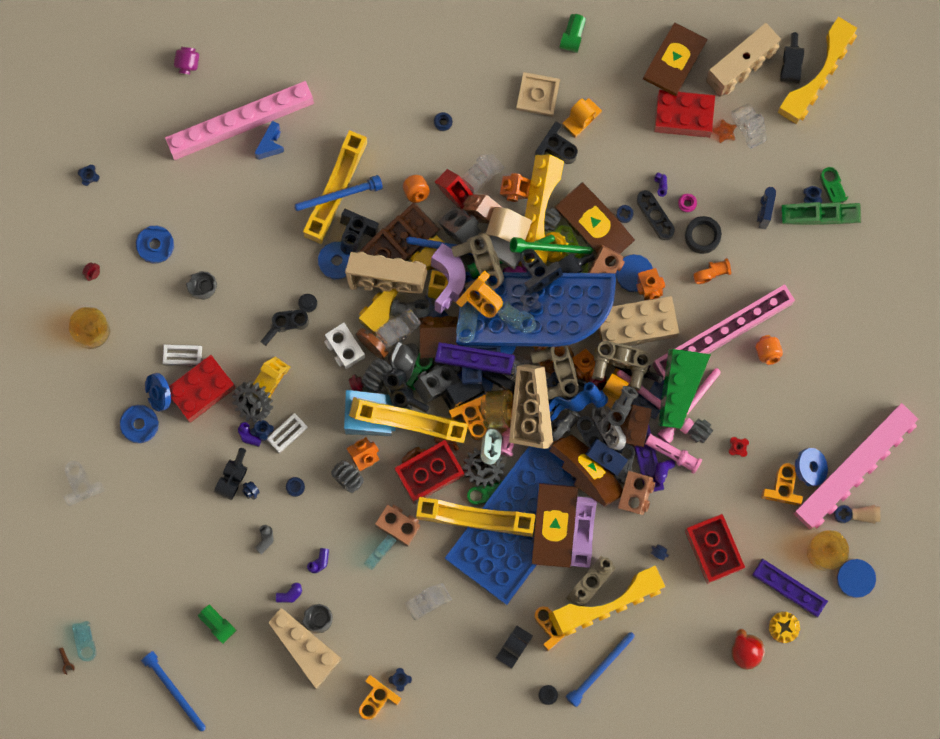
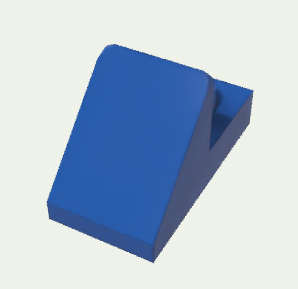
M272 121L255 151L257 159L260 160L284 152V147L273 142L277 141L281 134L278 123Z

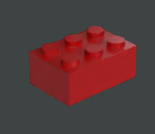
M659 90L656 102L654 132L710 138L713 129L715 95L678 92L677 96H674L664 90Z
M212 355L208 356L169 386L171 399L190 423L236 389L234 383Z
M446 440L394 468L413 504L419 502V497L426 498L464 477V472Z
M723 514L685 529L686 536L707 584L745 569Z

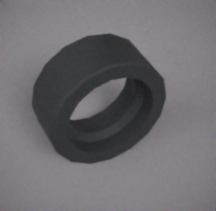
M697 217L686 228V244L696 253H710L716 249L721 241V227L711 217ZM701 224L710 226L714 231V240L706 246L698 245L692 237L694 228Z

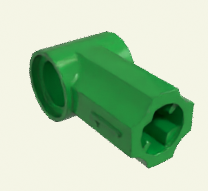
M579 14L570 15L566 32L563 33L560 49L578 53L582 39L581 34L586 23L585 17Z
M420 353L415 362L413 373L406 383L413 390H416L413 384L418 380L417 376L425 371L428 372L433 367L432 358H428L430 362L427 366L422 367L419 365Z
M210 604L198 614L200 620L212 630L211 633L222 644L237 631Z

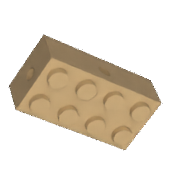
M767 23L763 24L709 70L706 82L720 97L724 94L729 95L735 89L734 86L738 82L743 83L749 77L748 74L752 70L756 72L762 67V62L765 59L770 60L777 54L776 51L779 48L781 38Z
M672 296L612 306L607 319L598 328L600 341H610L632 346L677 338L679 329Z

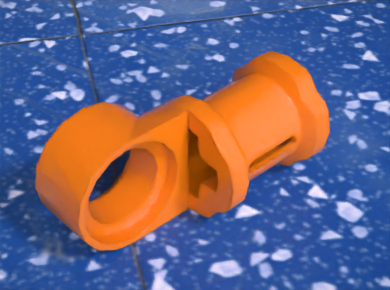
M728 258L721 262H709V269L693 274L695 283H707L718 275H731L730 262Z

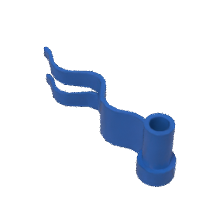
M588 382L584 385V391L578 393L570 400H565L561 397L552 399L549 403L550 412L556 405L557 407L550 416L551 422L564 409L578 412L590 403H593L597 408H601L608 402V397L593 382Z

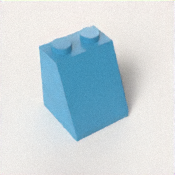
M346 390L345 434L392 436V431H396L394 426L366 422L349 416L353 397L394 406L390 396L387 394Z

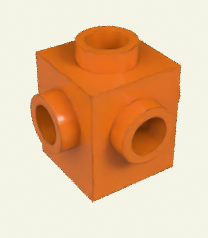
M511 173V176H503L500 195L507 197V200L511 202H518V199H528L531 180L517 173Z
M656 268L638 273L639 284H636L639 295H643L644 301L658 299L660 296H663L665 282L663 277H659Z
M585 348L572 359L578 379H583L588 383L593 376L596 362L594 361V356Z
M367 437L358 440L346 448L359 471L372 466L380 460L377 455L379 449L374 441L370 443Z

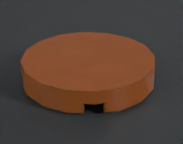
M360 328L356 333L359 341L371 353L384 360L389 354L387 350L384 351L386 349L384 344L372 333L367 335L365 333L366 329Z

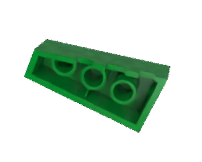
M668 349L658 420L659 426L682 428L711 354Z

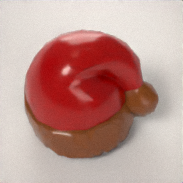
M739 629L736 631L737 637L731 650L732 659L742 669H753L762 662L765 656L764 644L757 636L747 634L744 629Z

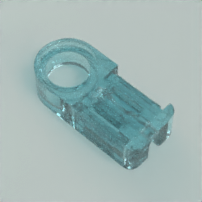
M509 301L504 303V309L498 311L500 319L523 333H531L536 328L534 317L524 310L521 312L512 307ZM526 319L532 321L529 327H523L521 324Z
M464 304L460 307V319L457 322L456 334L462 343H469L475 337L478 310L471 304ZM464 329L471 331L468 337L460 335Z
M389 534L364 564L370 570H373L396 544L397 540Z
M88 621L73 624L72 626L78 656L86 662L94 660L97 655L95 641H91L93 638L90 626H88L91 623ZM85 647H90L93 651L90 658L82 656V650Z

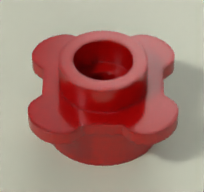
M732 437L730 439L729 454L732 456H747L748 439Z

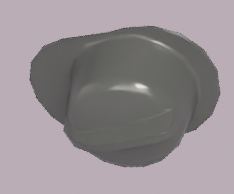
M397 342L389 352L388 361L393 370L401 369L405 372V383H407L413 373L419 348L413 343L405 345ZM392 375L393 381L397 383V378Z

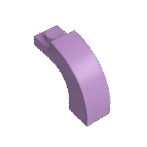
M443 243L431 257V266L443 273L448 280V285L435 301V310L440 314L444 309H448L453 301L456 302L463 295L465 288V268L460 257L455 258L452 249Z
M577 497L571 566L590 568L597 501L593 498Z

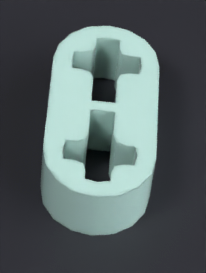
M489 429L482 438L481 459L489 465L494 464L499 459L501 453L502 436L495 429Z

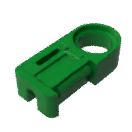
M833 167L825 168L820 175V180L830 203L846 202L848 196L845 197L846 194L840 183L841 178L837 170ZM832 172L834 180L827 181L824 178V174Z
M498 482L494 483L493 487L489 484L485 489L483 485H480L478 488L472 487L467 493V499L473 505L486 503L500 484ZM479 491L482 495L481 499L473 501L470 498L471 492Z

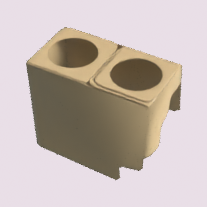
M494 207L486 234L489 237L497 236L508 242L513 237H520L525 240L532 220L508 208Z

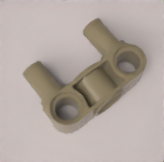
M480 233L467 239V242L452 247V253L455 258L471 253L474 256L480 275L485 270L489 275H494L497 278V284L492 283L490 277L484 282L492 290L503 283L504 275L499 258L487 234ZM477 239L484 241V248L477 245ZM475 280L465 283V289L467 290Z
M602 341L594 349V361L596 363L592 378L602 381L606 366L612 364L619 368L630 369L632 377L629 387L639 391L643 375L646 374L651 363V356L646 351L628 345ZM600 347L606 348L608 355H603ZM637 357L643 358L645 364L640 365Z
M567 345L563 346L565 354L562 356L555 354V347H547L546 349L530 353L533 364L546 360L553 361L559 383H557V386L547 388L548 400L555 397H573L578 393L577 374ZM567 383H573L576 386V390L573 393H568L565 390Z
M600 556L568 594L566 599L573 605L584 607L616 569L609 558ZM589 578L593 579L596 582V586L593 588L587 586L586 580Z

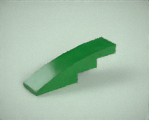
M820 202L782 205V224L824 225L861 223L860 203L840 204L838 202L820 204Z

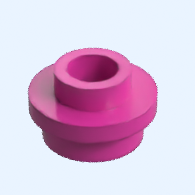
M683 194L678 200V206L683 212H692L697 206V199L692 194ZM684 201H690L691 205L685 206Z

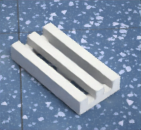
M163 345V365L196 366L201 362L202 346ZM167 350L198 351V354L167 353ZM167 357L197 358V361L167 360Z
M294 413L268 437L267 441L280 454L308 427ZM295 419L297 422L274 442L272 439ZM299 425L302 426L280 447L278 446V444L282 442Z

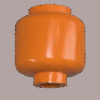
M421 175L409 176L403 183V191L410 202L419 203L429 196V186Z
M770 335L761 337L755 346L760 361L767 365L779 362L783 355L779 339Z

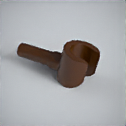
M60 648L59 652L64 663L63 672L67 675L66 666L70 665L74 672L75 665L69 662L64 648Z

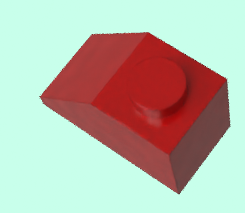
M446 169L435 181V184L442 193L460 210L464 208L465 200L473 194L461 177L449 169Z

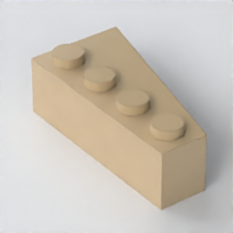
M351 252L345 271L350 290H356L358 286L364 287V290L369 291L376 287L387 292L394 288L398 292L422 293L427 276L426 265L419 261L408 262L400 258L390 259L382 255H367L364 252Z
M530 364L517 366L509 436L510 443L542 449L552 447L553 445L545 367Z
M280 608L269 621V624L314 687L318 689L342 659L285 610Z

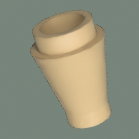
M871 505L853 509V520L874 524L880 522V506Z

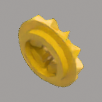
M550 232L545 235V237L548 235H554L555 240L549 244H569L566 242L565 236H562L560 232ZM548 251L547 260L559 262L565 257L566 252Z
M780 612L771 618L769 632L776 641L789 643L798 637L800 624L794 614ZM790 621L788 623L790 631H784L780 634L782 627L779 623L785 624Z

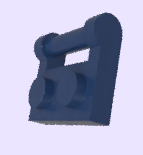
M773 187L766 188L764 195L760 199L762 206L757 215L756 222H760L759 228L765 230L771 221L776 197V190Z

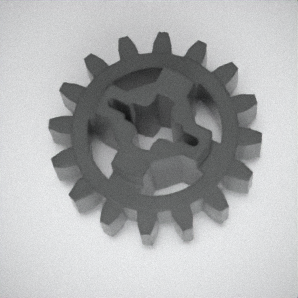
M249 381L247 384L243 382L234 390L235 393L232 397L235 400L232 404L237 405L235 411L241 412L240 417L245 415L246 421L252 418L255 423L257 420L261 422L271 413L270 411L273 409V406L270 404L273 402V399L268 398L271 393L264 391L265 386L260 388L258 382L253 385L252 381Z
M476 447L473 454L467 453L469 459H464V463L467 465L463 466V471H468L464 476L465 478L470 477V484L476 482L477 488L480 484H483L485 489L488 483L493 487L494 480L496 482L500 481L498 475L503 476L504 474L500 469L505 468V464L500 463L503 460L502 456L495 462L497 466L495 467L493 464L484 463L481 458L475 459L481 456V450L478 451ZM483 464H486L487 468L481 470V466H483ZM471 468L476 470L477 476L472 473ZM492 475L490 478L484 479V477Z

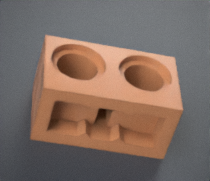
M472 194L465 200L463 210L469 216H474L479 223L489 224L494 207L501 206L488 195Z
M602 245L588 273L620 272L625 263L623 261L624 257ZM608 256H614L615 262L612 265H607L605 259Z
M628 471L618 508L644 515V512L648 511L650 501H648L649 494L654 491V478ZM643 479L645 485L642 489L638 490L636 483L638 480ZM634 498H638L640 502L637 508H632L631 501Z
M394 504L392 507L387 505L375 526L408 547L421 528L418 524L419 520L411 515L408 517L403 515V510ZM387 515H395L396 521L393 524H388L385 521ZM404 525L412 526L413 530L410 534L402 532L401 529Z

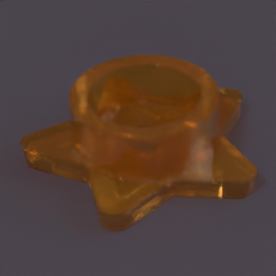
M722 119L720 126L714 128L713 132L719 135L720 143L726 139L734 141L735 136L733 132L737 126L726 123Z

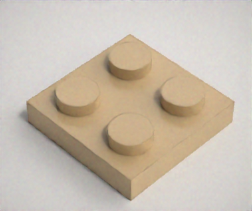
M523 72L516 110L553 117L560 79Z

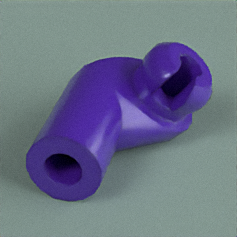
M658 172L654 177V181L659 183L658 195L664 197L668 190L667 176L664 173Z
M242 422L238 427V433L242 442L260 447L262 441L260 437L252 435L249 424Z
M669 459L656 465V482H665L668 470L675 467L674 460Z
M320 548L319 558L309 562L307 565L309 572L313 574L319 573L327 567L329 549Z
M293 583L287 593H276V602H295L302 594L301 584Z

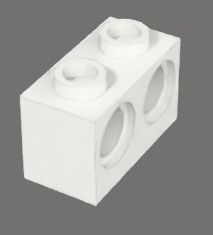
M345 323L325 334L326 340L324 343L329 351L333 350L337 356L334 358L340 367L344 366L345 369H348L365 358L364 352ZM336 335H341L344 339L341 343H335L333 338ZM346 351H351L354 353V356L351 359H345L343 354Z

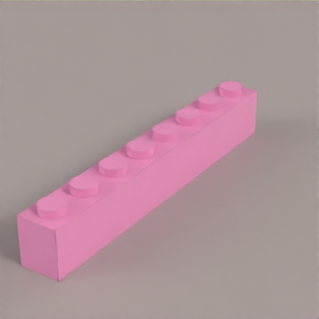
M306 81L165 137L174 160H177L313 105V97Z
M784 284L675 349L709 354L788 308L794 303L795 299ZM668 353L656 359L652 364L657 374L663 376V380L665 378Z
M901 403L793 514L809 530L813 527L817 529L825 521L823 517L827 513L831 515L838 508L835 504L840 499L842 501L846 500L851 494L849 490L853 486L857 488L864 481L862 477L866 473L870 475L878 467L875 463L879 459L883 461L891 453L888 450L893 445L897 447L904 440L902 436L906 432L910 434L917 427L915 422L918 418Z

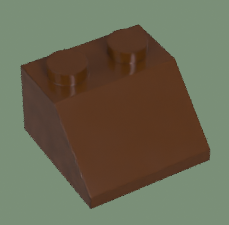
M428 316L419 318L421 358H435L439 342L457 345L458 317Z
M631 404L630 412L624 423L620 425L626 436V444L644 447L652 409ZM619 412L613 413L616 420L622 419V415ZM609 422V426H608V431H609L610 428H611V423H610V422Z

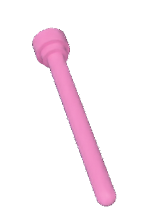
M718 368L712 371L696 391L687 415L720 375ZM665 427L659 431L657 436L670 444L674 439V431L677 428Z
M618 370L617 376L629 382L630 386L631 377L624 371ZM641 385V389L637 392L660 409L661 400ZM685 418L680 431L686 435L695 422L690 418Z

